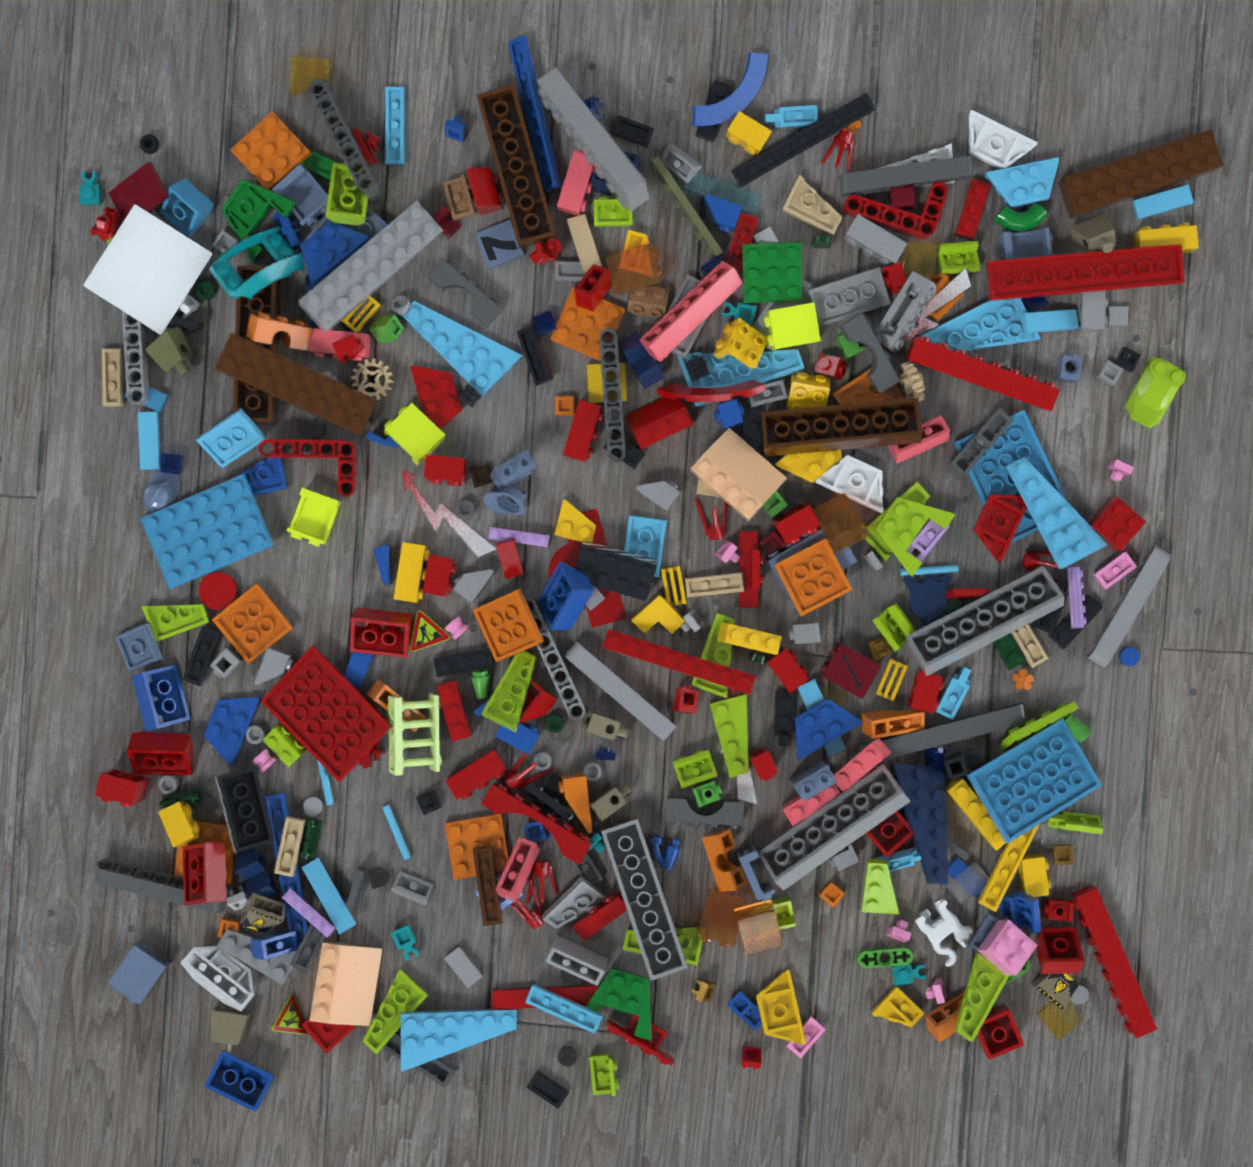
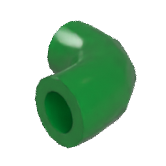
M1033 203L1024 212H1015L1006 205L993 221L1007 230L1022 232L1035 228L1046 219L1048 213L1042 206Z

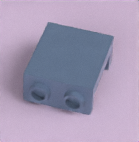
M301 164L272 189L273 192L297 203L292 212L299 219L303 227H312L318 222L317 218L320 215L326 214L328 193L310 171Z
M1044 227L1042 230L1012 234L1011 232H1004L998 236L1001 260L1055 255L1051 248L1053 235L1052 232H1049V227Z
M528 450L495 467L490 474V478L498 492H500L504 488L512 486L533 473L531 470L535 469L537 465Z
M822 759L789 779L803 801L810 799L837 782L828 765Z
M754 844L736 851L757 900L762 899V901H766L772 898L775 890L771 882L760 886L749 862L759 858Z
M139 941L132 947L108 983L112 986L113 990L119 993L122 992L129 1001L140 1005L145 1001L148 993L171 962Z

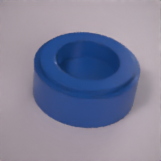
M1125 647L1119 652V661L1123 665L1134 666L1139 662L1140 655L1135 648Z

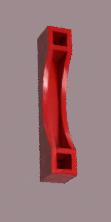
M499 782V784L491 785L481 805L496 814L517 813L538 821L553 835L563 856L578 865L583 862L593 845L589 841L591 839L584 833H576L573 831L574 827L564 822L562 824L558 822V818L549 812L547 814L542 812L541 807L533 802L529 804L525 801L523 795L517 792L513 794L508 791L509 787Z

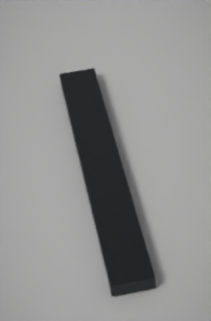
M868 93L859 96L731 170L739 188L875 111L876 109Z

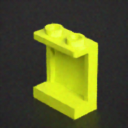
M815 303L769 310L766 312V316H764L765 327L769 328L770 334L767 335L769 347L772 346V350L821 341Z
M411 403L408 407L405 405L398 412L399 416L395 420L390 419L385 424L384 434L387 437L390 436L399 444L418 466L425 459L426 454L430 455L444 441L445 434Z
M302 488L299 494L301 498L292 523L286 531L290 532V536L301 540L304 537L309 539V544L318 547L320 544L326 545L341 501Z

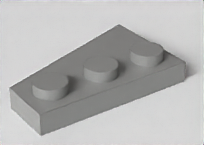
M580 877L541 916L545 922L557 929L574 920L581 912L589 911L602 901L604 903L608 896L583 877Z

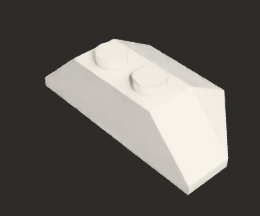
M218 946L194 947L181 962L197 983L226 1005L242 1011L254 996L251 969Z

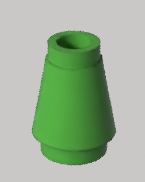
M487 669L472 671L471 679L477 698L488 697L490 674H488Z
M1072 714L1064 719L1075 740H1078L1079 743L1091 735L1090 728Z

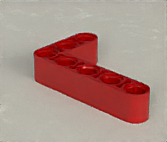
M942 182L933 184L927 192L920 216L858 195H851L846 199L843 204V212L853 218L859 214L877 226L920 240H927L936 230L948 194V188ZM933 190H940L941 197L935 196ZM848 203H856L857 209H850ZM867 208H872V209H874V210H875V215H873V216L869 215V214L867 213L866 209H867ZM927 208H934L936 214L930 215ZM885 214H891L893 221H887ZM903 220H909L912 226L909 228L905 227ZM921 226H927L930 233H924Z
M266 439L260 442L259 452L266 458L338 459V492L343 497H351L355 493L356 451L352 442L342 440ZM272 444L273 451L270 454H265L263 452L264 445ZM291 444L293 446L292 453H283V446ZM306 444L313 447L312 453L308 455L302 452V448ZM324 445L332 446V453L329 455L323 454L322 447ZM344 445H349L352 447V452L349 455H344L341 452V448ZM344 464L351 465L352 471L350 474H343L341 472V467ZM344 483H349L352 486V491L348 494L341 491V486Z

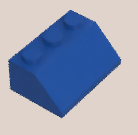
M559 562L537 601L550 629L571 630L594 589L586 575L564 562Z
M177 664L131 675L146 731L191 720Z
M222 1050L204 1087L257 1112L275 1075Z

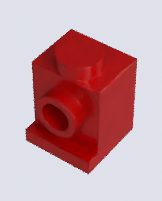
M901 262L881 269L882 275H885L883 278L886 288H889L892 294L899 293L907 281Z
M354 334L332 343L339 362L342 364L346 363V358L351 360L358 357V353L362 352V349L365 348L361 338L357 339Z
M682 685L681 688H676L671 711L696 714L699 691L693 690V686Z
M1046 897V901L1042 906V912L1048 920L1073 922L1074 903L1069 899ZM1058 908H1060L1059 914L1056 913V910Z

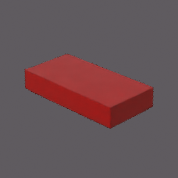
M515 539L496 542L505 579L524 575Z
M955 588L946 592V599H980L990 594V589Z

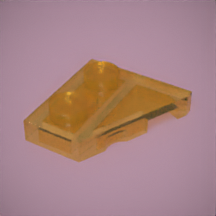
M291 56L289 95L295 96L309 90L310 83L315 79H321L324 82L330 81L331 60Z

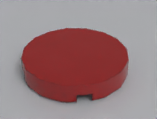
M210 573L199 584V598L210 609H225L236 599L238 594L237 583L233 577L226 573Z

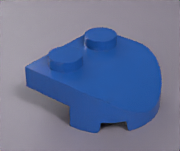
M1014 891L1002 899L999 905L1001 916H1006L1018 928L1022 927L1034 934L1041 931L1039 902L1037 898L1022 891Z

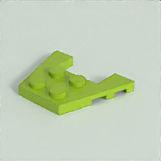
M896 497L875 527V530L896 556L899 563L905 568L908 575L913 577L922 562L906 550L928 519L941 528L946 529L955 517V514Z

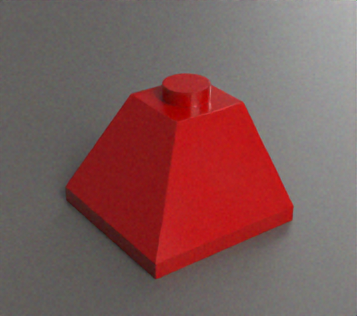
M531 678L520 722L546 715L557 701L548 690L533 678Z

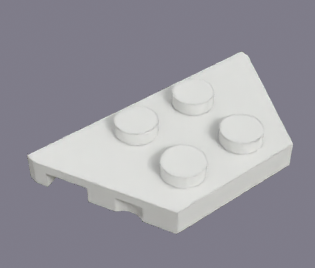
M973 110L969 113V154L998 169L1008 168L1032 150L1038 143Z
M846 455L815 481L816 484L879 513L884 511L882 471L849 455Z

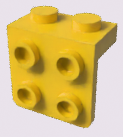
M741 318L726 323L722 329L723 335L715 345L714 356L721 359L730 354L750 369L756 368L767 345V337Z
M805 372L791 374V388L786 410L826 406L830 392V378H826L823 375L812 376Z

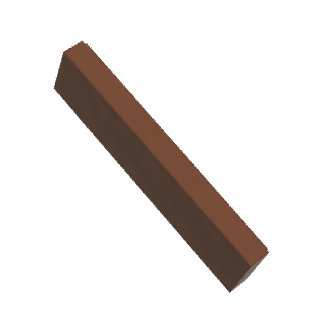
M493 846L473 848L483 926L502 924L500 896L495 890L498 881Z

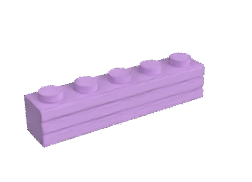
M490 527L488 539L504 541L514 538L515 543L548 547L550 535Z
M1067 567L1071 629L1084 628L1086 617H1083L1085 605L1082 603V601H1085L1084 594H1082L1084 584L1081 582L1083 571L1080 570V567Z
M289 889L282 897L327 938L336 929L292 889Z

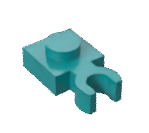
M82 171L81 177L85 181V185H79V204L82 206H100L101 186L95 185L98 181V174L92 171V177L88 179L87 173Z
M729 302L724 303L723 306L728 307L730 312H722V317L729 318L733 316L734 320L741 318L749 325H753L756 306L738 302L736 308Z
M410 924L391 932L398 950L404 948V958L406 961L410 960L408 953L411 951L415 953L416 957L419 956L418 948L413 946L417 940Z
M918 963L912 968L911 964L891 966L894 985L914 983V977L921 980L927 978L925 974H918V970L925 968V965Z

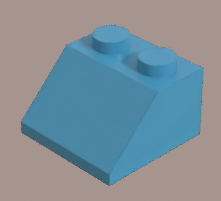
M185 178L169 187L167 192L169 198L163 202L160 214L184 236L190 238L209 217L214 204Z

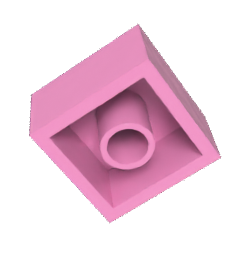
M998 920L978 948V951L1006 976H1017L1037 947V944L1010 920Z

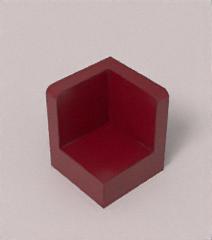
M913 186L890 188L888 191L892 207H904V210H910L916 205Z
M445 206L432 217L442 228V234L447 239H450L461 228L457 220L453 221L450 211Z
M775 531L770 532L758 542V545L767 556L786 546Z

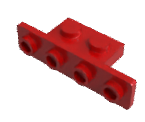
M740 531L739 573L743 572L744 592H739V607L757 608L758 589H760V585H763V573H760V566H763V554H760V550H758V532Z
M621 891L616 895L611 894L602 905H596L588 911V915L573 925L574 930L582 941L587 940L627 911Z
M632 1014L625 1028L611 1019H607L606 1027L610 1033L616 1036L618 1034L621 1035L628 1044H636L641 1047L640 1050L645 1054L656 1056L660 1063L673 1065L674 1057L659 1049L667 1034L665 1029L651 1022L652 1038L650 1041L634 1036L639 1016Z

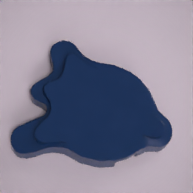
M925 574L922 582L909 575L903 578V582L910 592L909 606L911 611L921 619L925 626L935 622L946 610L948 604L946 592L952 581V577L949 574H943L939 578Z

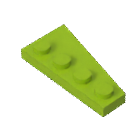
M915 482L899 498L924 505L930 495L918 482ZM889 507L859 533L885 562L890 557L892 551L876 532L875 527Z
M716 613L700 658L730 667L732 645L719 642L717 638L721 622L734 625L735 619ZM693 677L692 686L727 698L728 687Z
M526 651L519 652L514 656L482 711L483 717L516 733L537 660L536 656Z
M747 694L710 703L730 778L749 773Z
M1075 701L1067 704V702L1062 703L1056 707V711L1052 712L1049 710L1040 715L1041 718L1038 720L1033 718L1025 723L1026 726L1021 729L1019 726L1009 731L1010 735L999 744L1004 751L1015 741L1017 743L1023 741L1031 735V732L1036 734L1046 728L1047 724L1051 725L1069 716L1078 709Z
M706 927L675 928L686 963L698 966ZM634 929L626 930L623 950L641 953Z
M976 953L954 1029L955 1032L969 1042L974 1041L1009 977L979 953Z
M399 969L386 998L382 1002L375 1019L362 1041L376 1055L400 1029L401 1012H414L429 995L402 969Z

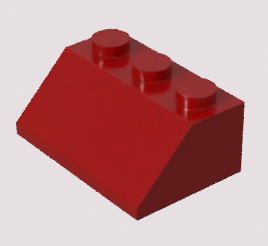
M663 397L624 416L640 450H644L693 426L687 409L679 397H677V400Z
M356 607L351 616L350 652L407 658L412 635L413 614Z
M132 732L127 752L134 774L192 776L193 743L190 734Z
M205 842L183 847L184 906L226 902L227 871L225 865V843Z

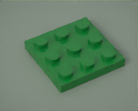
M801 241L742 244L743 303L801 301Z

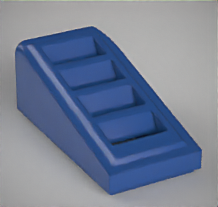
M384 545L374 548L383 584L385 586L391 585L390 545Z

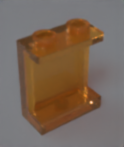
M651 244L605 256L608 269H610L614 294L618 296L624 295L631 290L662 283L661 278H664L661 266L658 267L656 260L659 259L658 251Z
M845 493L836 495L828 502L819 504L812 509L820 523L819 527L829 541L834 554L869 536L866 525Z
M711 889L708 890L697 935L701 936L700 940L712 943V940L720 942V946L730 948L731 945H736V937L747 899Z
M771 899L734 909L746 956L783 946Z

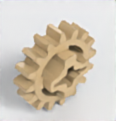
M374 358L371 363L368 359H365V365L358 363L359 370L353 369L356 376H351V378L356 380V382L352 386L358 387L357 391L372 398L375 396L377 400H380L381 394L386 397L385 391L392 390L389 384L394 383V381L389 379V377L393 376V373L387 372L390 367L388 365L383 367V361L377 364ZM377 367L379 369H377L376 371H370L368 368ZM361 374L364 375L363 382H360ZM370 376L376 377L375 384L370 382ZM385 376V383L382 385V378ZM375 388L377 392H367L366 390Z
M910 361L901 364L899 368L901 374L898 378L902 392L908 398H918L919 402L924 400L923 397L925 395L923 391L925 386L922 373Z

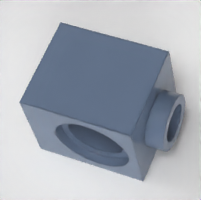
M1065 353V355L1059 357L1055 380L1069 383L1078 382L1083 358L1077 357V354ZM1066 363L1072 365V372L1066 370Z

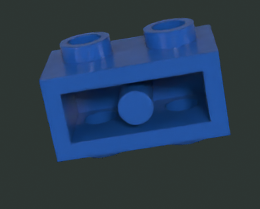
M735 399L720 401L713 414L716 423H720L723 431L741 425L744 411L742 404L737 403Z

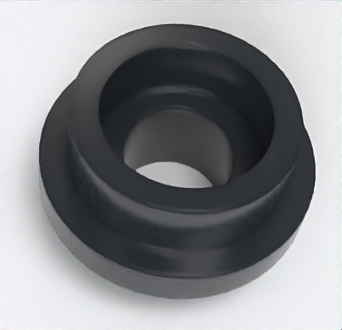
M145 135L140 140V148L146 154H154L160 147L159 140L154 135ZM149 142H153V146L151 148H148L147 146Z

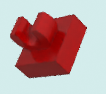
M742 1046L741 1066H743V1069H746V1067H753V1070L761 1068V1048Z

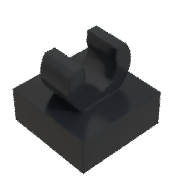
M1122 347L1114 364L1132 373L1141 354Z
M703 356L684 363L692 382L710 375Z
M435 789L416 797L423 815L442 808Z

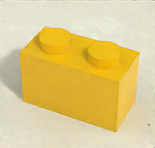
M739 111L728 128L726 137H728L732 144L743 146L747 153L759 155L770 138L772 131Z
M177 802L158 812L173 847H181L200 837L199 825L196 821H193L191 816L192 809L186 802Z
M1041 854L1025 855L1018 867L1021 891L1033 897L1049 895L1051 882L1047 878L1046 870H1049L1047 859Z

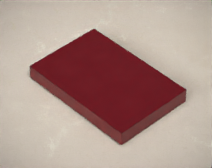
M146 162L108 193L123 222L134 205L149 213L169 198L151 162Z

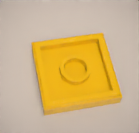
M619 363L622 402H627L625 363ZM588 364L589 402L603 403L601 364ZM606 373L605 377L609 382L616 380L615 373ZM609 391L607 393L608 400H617L616 392Z

